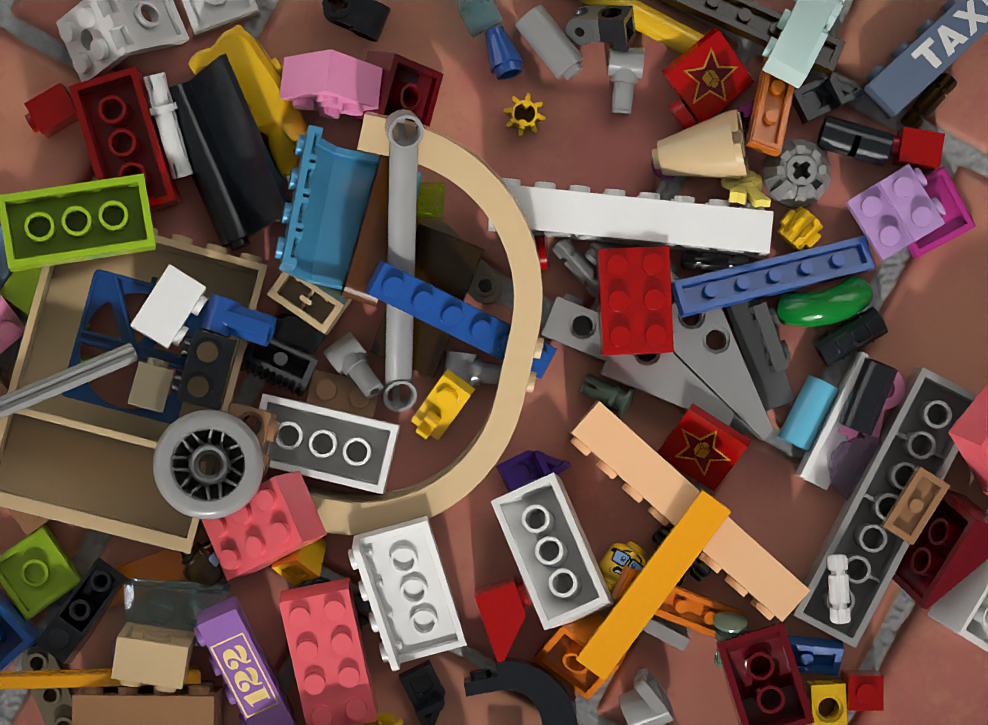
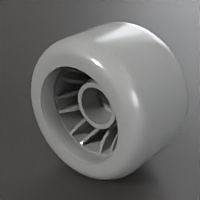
M198 410L178 418L163 432L154 451L153 474L160 493L173 508L197 519H218L239 511L255 496L264 474V455L258 438L241 419L219 410ZM213 454L220 460V469L216 474L208 476L201 471L200 462L204 456Z

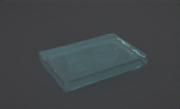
M126 579L124 583L125 624L133 622L194 632V627L197 626V613L229 599L230 584L217 583L213 586H207L197 582ZM195 637L194 646H201Z

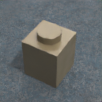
M148 357L147 363L139 361L127 403L163 413L174 375V370L168 369L169 362Z

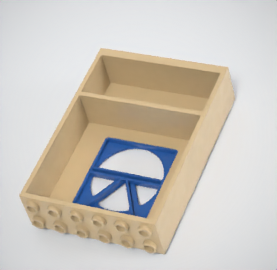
M153 228L156 250L42 267L7 394L80 364L81 344L111 351L131 343L135 348L138 359L145 361L148 360V357L169 362L168 367L184 371L187 358L153 348L157 343L146 336L136 343L124 299L125 294H150L170 264L206 287V291L203 294L208 298L206 304L198 316L191 313L185 322V326L189 328L188 336L193 337L194 330L214 334L200 328L211 294L241 303L242 307L256 310L267 265L260 264L262 258L255 255L241 253L240 258L227 255V248L207 243L206 249L194 246L192 243L193 239L182 235L172 234L171 239L161 237L158 234L159 230ZM107 302L112 304L121 339L86 330V326L92 316ZM234 336L229 338L237 340L218 409L227 413L247 344L246 340ZM202 343L197 348V356L203 362H212L217 358L218 350L212 343ZM194 377L188 382L187 389L192 396L202 397L208 392L209 386L204 378ZM87 382L0 419V507L190 554L199 519L179 512L164 499L155 482L153 457L161 435L175 420L194 411L212 409L177 401V392L173 391L167 397L163 413L145 408H120L101 399ZM206 455L200 462L201 471L208 476L212 474L216 459L215 455Z

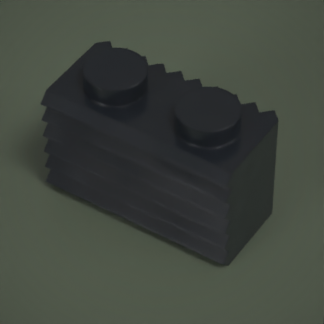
M272 338L267 347L249 342L243 355L240 370H246L247 374L252 373L253 377L259 376L260 380L265 379L266 383L271 382L273 386L277 384L279 388L284 387L285 391L290 390L291 394L297 393V396L300 397L303 396L319 358Z

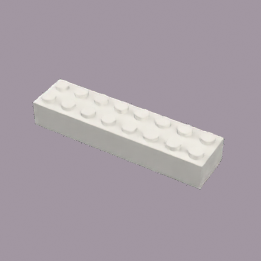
M502 178L516 197L526 215L533 235L567 237L576 240L645 247L669 246L670 249L694 250L697 252L744 255L761 258L770 253L774 211H767L763 206L754 207L751 203H746L744 206H740V208L730 207V202L720 199H709V202L705 204L695 203V198L690 196H674V199L667 201L660 200V194L651 192H639L637 197L625 196L626 191L620 189H605L603 194L590 193L591 187L570 185L568 190L555 189L556 184L550 182H535L534 187L521 186V180ZM489 219L488 231H496Z

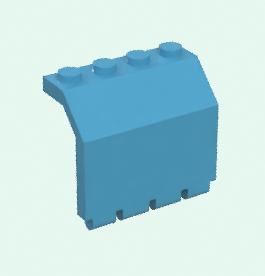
M309 125L305 135H298L294 155L301 157L298 169L292 168L288 189L294 190L292 203L285 202L281 223L287 224L285 238L278 237L274 258L280 259L279 270L311 284L342 290L379 156L337 147L321 138L323 128ZM417 172V198L422 178V173Z

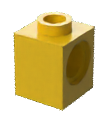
M841 679L806 680V696L815 721L810 725H848L846 684ZM825 698H832L835 703L834 709L829 714H820L818 709L820 702Z

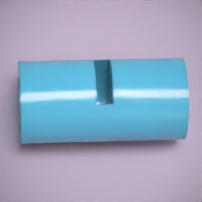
M808 375L777 437L809 452L840 390L821 379Z

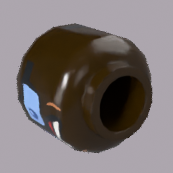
M206 541L203 544L197 542L192 547L191 553L187 554L181 562L185 566L183 569L185 578L204 592H210L216 586L222 590L229 582L224 575L211 541Z

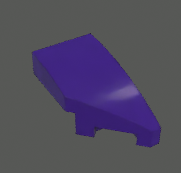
M526 450L496 465L508 492H512L553 472L557 475L571 468L572 465L569 461L545 455V453L537 450Z

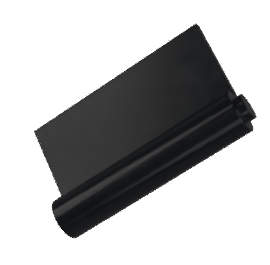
M223 54L212 61L190 81L169 87L172 101L176 102L178 109H175L188 160L193 174H191L222 247L230 246L231 251H236L251 244L250 237L281 218L285 202L290 203L228 57L226 54Z

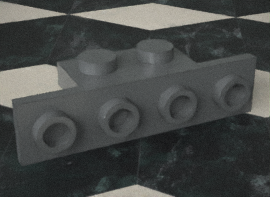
M760 299L725 307L744 362L765 411L794 402L795 398L785 373V369L789 368L787 360L791 359V355L786 341H780L775 328L779 327L780 324L775 309L773 307L768 308L767 303H761Z

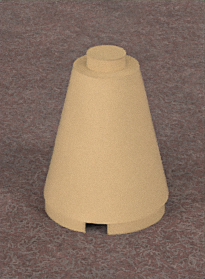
M738 109L729 110L657 141V148L652 149L655 170L661 169L662 174L667 176L730 179L750 177L748 155L746 156L745 135Z

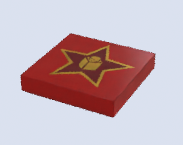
M715 27L661 71L698 124L712 118L754 83V80L725 37Z
M692 403L659 447L657 453L673 466L712 491H715L749 447L751 440Z

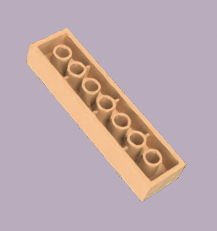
M595 401L569 430L574 436L570 442L584 455L588 456L592 452L600 460L595 465L612 480L618 475L625 482L621 488L638 503L642 499L647 501L651 505L647 511L664 526L669 522L675 526L700 492L600 401ZM729 517L725 519L698 556L717 574L721 569L725 571L728 576L724 581L743 597L747 593L754 597L750 604L768 620L775 616L783 622L811 591Z

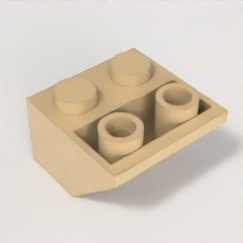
M283 271L267 293L269 297L325 335L330 333L352 301V299L341 296L342 290L311 284Z

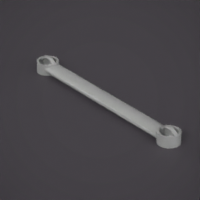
M401 109L389 115L384 127L385 133L390 140L387 263L415 276L418 144L423 138L424 129L415 113L410 110ZM406 118L412 119L416 123V131L409 139L405 137ZM396 123L398 140L393 137L392 133ZM387 304L385 379L382 382L383 389L380 394L388 409L401 412L412 407L417 398L416 388L412 382L414 316ZM399 384H406L410 388L409 393L404 399L400 400ZM391 388L393 401L389 400L387 397L388 391Z

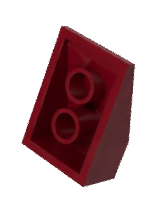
M948 489L914 545H909L892 579L923 609L930 608L988 559V514L966 495Z
M784 622L716 642L739 725H807L815 722Z

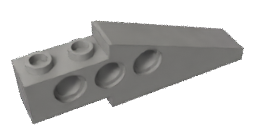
M670 261L672 284L680 279L674 274L678 269ZM673 297V353L735 413L734 415L759 440H765L774 430L722 308L699 313L698 322L694 326H689L680 318ZM710 331H717L723 337V345L718 350H712L706 344V336Z
M565 293L564 298L556 297L541 333L542 337L604 361L599 372L604 377L633 387L636 390L686 410L694 403L730 426L735 413L674 353L655 354L649 362L640 360L637 355L601 356L599 306H597L596 311H592L583 307L584 300ZM583 316L590 320L592 327L589 334L581 336L574 332L572 324L576 317Z

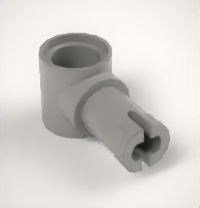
M610 45L607 76H611L610 81L614 82L611 113L631 115L634 86L638 84V79H642L645 48L630 47L627 52L614 51V46Z
M348 331L323 351L341 376L345 374L346 377H351L368 399L375 397L382 391L383 385L368 365L369 361L366 357L369 354L351 331Z
M446 351L444 373L449 369L472 387L479 386L480 383L498 385L502 365L483 363L482 359L477 358L475 354Z

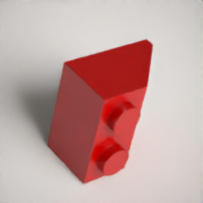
M514 576L477 588L474 593L498 663L505 661L526 617L525 606L530 605L523 581L516 584Z

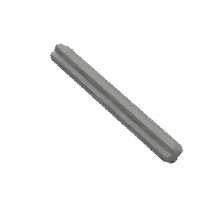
M131 343L125 344L1 396L0 419L136 362L138 355L134 346Z

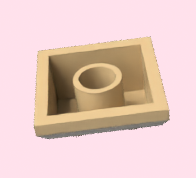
M127 622L117 636L111 679H118L120 684L129 687L141 686V683L155 685V689L162 692H175L176 689H182L188 674L196 637L195 632Z

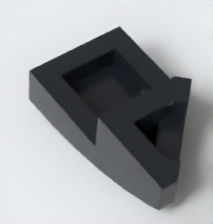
M830 76L827 79L821 77L799 89H795L792 103L802 124H805L863 96L866 92L861 87L854 88L841 83L834 76Z
M285 313L275 317L277 320L272 338L312 356L326 337L324 333L296 314Z
M429 659L399 674V679L414 706L421 725H435L440 710L442 711L445 703V689Z

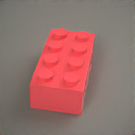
M350 577L281 591L279 606L306 725H361L376 722L378 705Z

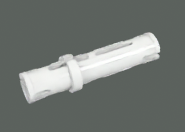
M161 72L143 77L152 106L149 110L151 116H155L171 178L176 179L177 177L181 178L191 175L193 171L188 160L175 109H178L176 102L172 101L166 74Z

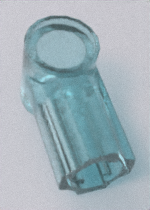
M456 0L460 8L458 10L472 37L503 22L494 0Z

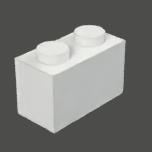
M169 264L134 318L131 327L167 350L172 343L178 347L189 330L188 327L184 326L191 313L198 316L208 300L203 295L206 287Z

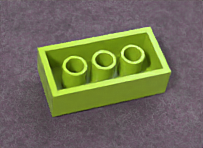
M144 174L0 195V222L8 268L11 272L156 250Z

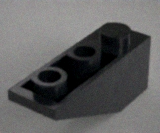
M98 557L36 641V644L63 664L72 663L95 631L127 577Z

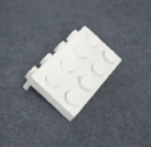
M428 516L354 536L352 549L348 550L349 560L353 570L359 569L362 578L359 581L360 593L363 601L369 600L372 608V611L369 612L371 627L374 632L379 631L382 639V642L379 643L381 657L384 663H390L392 671L400 670V664L403 662L467 645V638Z

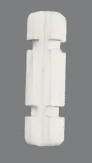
M832 554L827 557L828 570H831V574L828 575L829 603L833 607L830 608V620L835 624H845L851 620L850 608L847 607V603H850L849 578L845 574V570H848V559L844 554Z

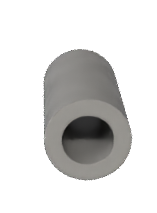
M542 4L534 7L515 24V27L557 80L565 77L568 81L583 69L580 64L584 60L583 55Z

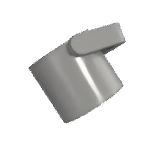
M646 667L637 670L634 675L635 689L618 696L621 710L628 725H665L674 721L675 714L667 691L663 688L660 681Z

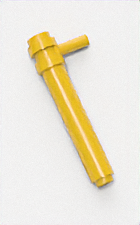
M579 0L587 5L633 6L636 31L680 54H683L705 36L638 0Z

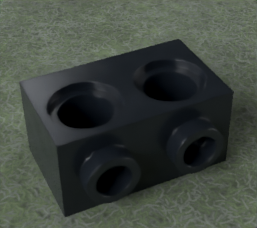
M194 330L193 337L185 336L180 356L187 358L183 372L176 370L171 391L177 392L176 400L218 410L237 340L199 330ZM209 342L216 346L218 356L214 361L203 362L198 358L197 348L202 343ZM194 377H202L208 383V392L202 397L192 396L187 389L188 382Z

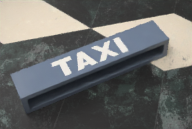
M948 0L941 7L945 13L935 21L930 17L916 30L919 37L913 43L909 44L905 40L890 54L894 60L887 67L884 68L880 63L865 77L869 81L863 88L866 95L889 120L897 115L988 31V0Z

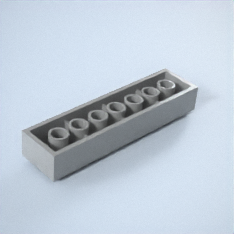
M924 367L913 369L905 385L906 390L901 402L891 411L880 433L878 444H874L802 582L811 591L791 612L797 618L855 648L910 545L880 525L917 466L944 480L959 451L948 431L977 396ZM832 554H844L848 559V570H845V574L849 578L850 603H847V607L850 608L851 620L845 624H835L830 620V608L833 607L829 603L828 575L831 574V570H828L827 557Z

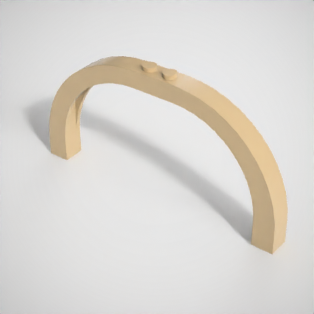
M369 111L364 114L357 150L389 156L390 140L384 128L389 117L388 115ZM405 120V137L409 139L416 131V123ZM397 123L393 127L392 132L396 140H398ZM423 125V138L418 144V164L436 171L454 182L481 207L500 236L509 260L514 288V308L498 386L488 416L476 437L452 463L431 477L411 486L384 492L383 494L345 493L306 485L326 533L358 535L428 516V519L450 508L472 491L497 463L516 428L526 392L532 393L537 372L531 371L533 358L540 359L544 338L538 337L542 315L543 281L535 238L526 215L502 178L482 158L447 134Z

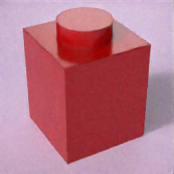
M61 83L24 103L29 112L25 115V118L35 133L40 131L41 134L48 138L79 121L72 96L68 88Z
M909 127L901 128L897 131V135H894L889 154L893 156L892 165L905 167L909 164L911 168L917 167L927 171H934L940 168L945 133Z
M841 670V680L846 684L848 711H884V676L876 670Z

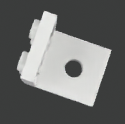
M82 0L56 22L60 36L67 47L74 69L78 73L81 82L103 76L130 55L182 45L189 40L173 0ZM141 9L148 12L151 22L142 16Z

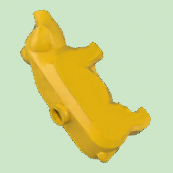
M235 25L233 28L225 31L211 48L200 50L192 56L188 65L194 74L197 75L217 57L223 54L227 55L260 133H264L269 137L270 153L282 175L290 176L292 168L296 169L300 156L294 155L298 135H305L307 131L300 109L293 107V102L279 98L283 64L276 56L271 59L256 38L245 31L241 25Z

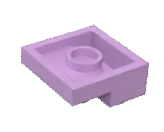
M909 164L845 202L880 261L885 260L945 224L942 219L946 215L944 207L936 197L929 198L923 188L928 185L924 174L917 167L912 170Z

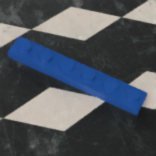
M861 236L677 280L671 284V289L680 318L871 272L876 267L866 237Z
M383 260L379 261L364 290L367 294L503 360L510 324ZM546 342L543 343L540 359L533 358L531 371L537 372L536 377L542 379L557 348Z

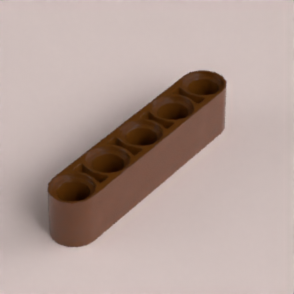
M379 156L341 291L342 297L376 306L378 299L367 294L364 290L379 261L387 262L389 156Z

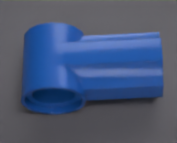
M211 294L200 328L223 337L230 338L234 336L267 347L272 340L277 318L257 310L242 307L241 303Z

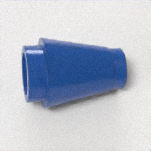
M496 26L487 30L484 34L491 73L495 74L498 80L510 79L523 71L521 66L523 59L505 32L504 27Z

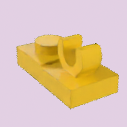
M447 369L411 419V422L418 426L415 432L425 439L430 435L439 441L476 389Z

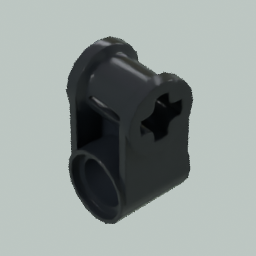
M339 0L322 1L323 12L327 21L373 42H378L391 11L389 7L376 0H342L346 10L339 9L338 13H334L331 3L337 4Z

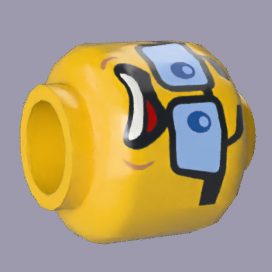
M631 541L627 545L613 543L605 553L598 566L610 590H614L624 565L640 571L645 566L646 560L644 555L646 552L640 546Z

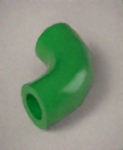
M856 276L849 277L836 287L810 293L785 292L778 303V318L781 324L795 327H816L846 320L865 309L871 303L873 293L869 284Z

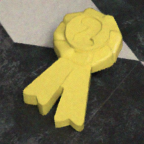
M750 171V177L721 178V186L730 190L728 202H737L745 205L747 199L754 207H770L771 199L761 192L763 187L761 175Z

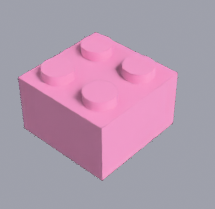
M332 49L284 57L279 98L293 102V107L296 109L319 111V116L327 119H338L340 114L361 116L363 111L378 109L383 68Z

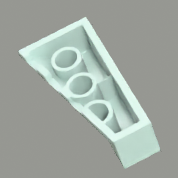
M793 0L796 3L792 11L786 8L776 26L782 30L778 39L771 36L763 51L762 56L768 59L762 70L799 89L808 76L828 37L827 32L832 28L843 7L841 4L845 0Z

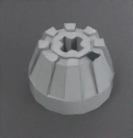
M790 139L783 142L782 151L777 157L766 156L762 167L763 185L767 194L777 204L788 208H799L800 206L804 208L817 202L826 193L831 181V164L826 153L817 144L804 139Z

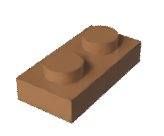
M314 369L306 403L374 418L380 393L368 399L352 378Z
M917 466L880 526L907 543L914 545L951 485L924 468Z

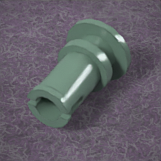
M591 373L587 374L584 381L597 388L593 389L582 383L579 393L600 401L610 411L612 408L617 410V417L621 419L633 401L635 388L631 387L627 393L622 390V386L619 384L615 387L593 376Z
M734 612L717 613L713 618L717 642L743 634V631L747 629V619ZM716 648L714 663L722 668L718 649Z

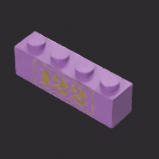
M233 596L198 612L197 626L194 627L196 638L202 647L207 645L212 655L209 656V661L214 673L217 676L222 674L227 684L224 685V690L229 702L232 705L237 703L241 714H239L241 725H295L294 710L237 597Z

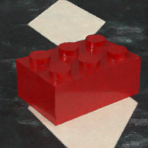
M669 246L598 249L596 255L601 356L673 353Z

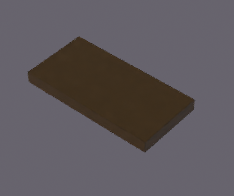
M420 223L416 230L415 277L465 301L484 248ZM386 311L370 350L371 353L386 358ZM414 317L412 369L434 378L451 335Z

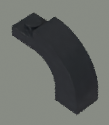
M506 657L505 661L498 663L495 658L497 672L491 673L490 668L478 669L469 672L470 677L464 678L466 697L500 690H514L526 695L534 702L539 710L542 725H578L572 701L564 686L554 675L534 662Z

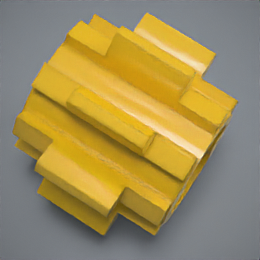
M527 93L525 100L521 101L512 96L513 108L510 107L503 110L505 115L511 117L510 121L506 124V128L516 127L519 129V137H522L524 130H530L533 134H537L535 123L545 122L546 119L545 116L538 113L539 109L543 106V102L532 103L530 101V93ZM520 108L525 112L531 110L534 118L528 123L524 119L518 121L515 118V112Z
M802 206L796 211L793 209L789 210L779 221V224L782 226L777 233L797 252L802 251L805 247L807 249L811 248L822 237L818 232L823 228V225Z

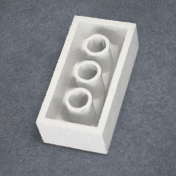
M268 393L262 394L259 408L277 413L275 421L280 422L275 442H269L266 454L271 456L270 468L287 472L300 471L301 475L375 493L383 494L385 492L401 425ZM258 418L256 419L254 427L255 435L258 434L261 429V423Z

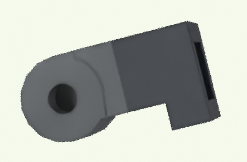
M580 6L576 9L565 27L566 35L571 42L577 45H587L591 41L613 43L614 51L627 52L636 38L633 6Z

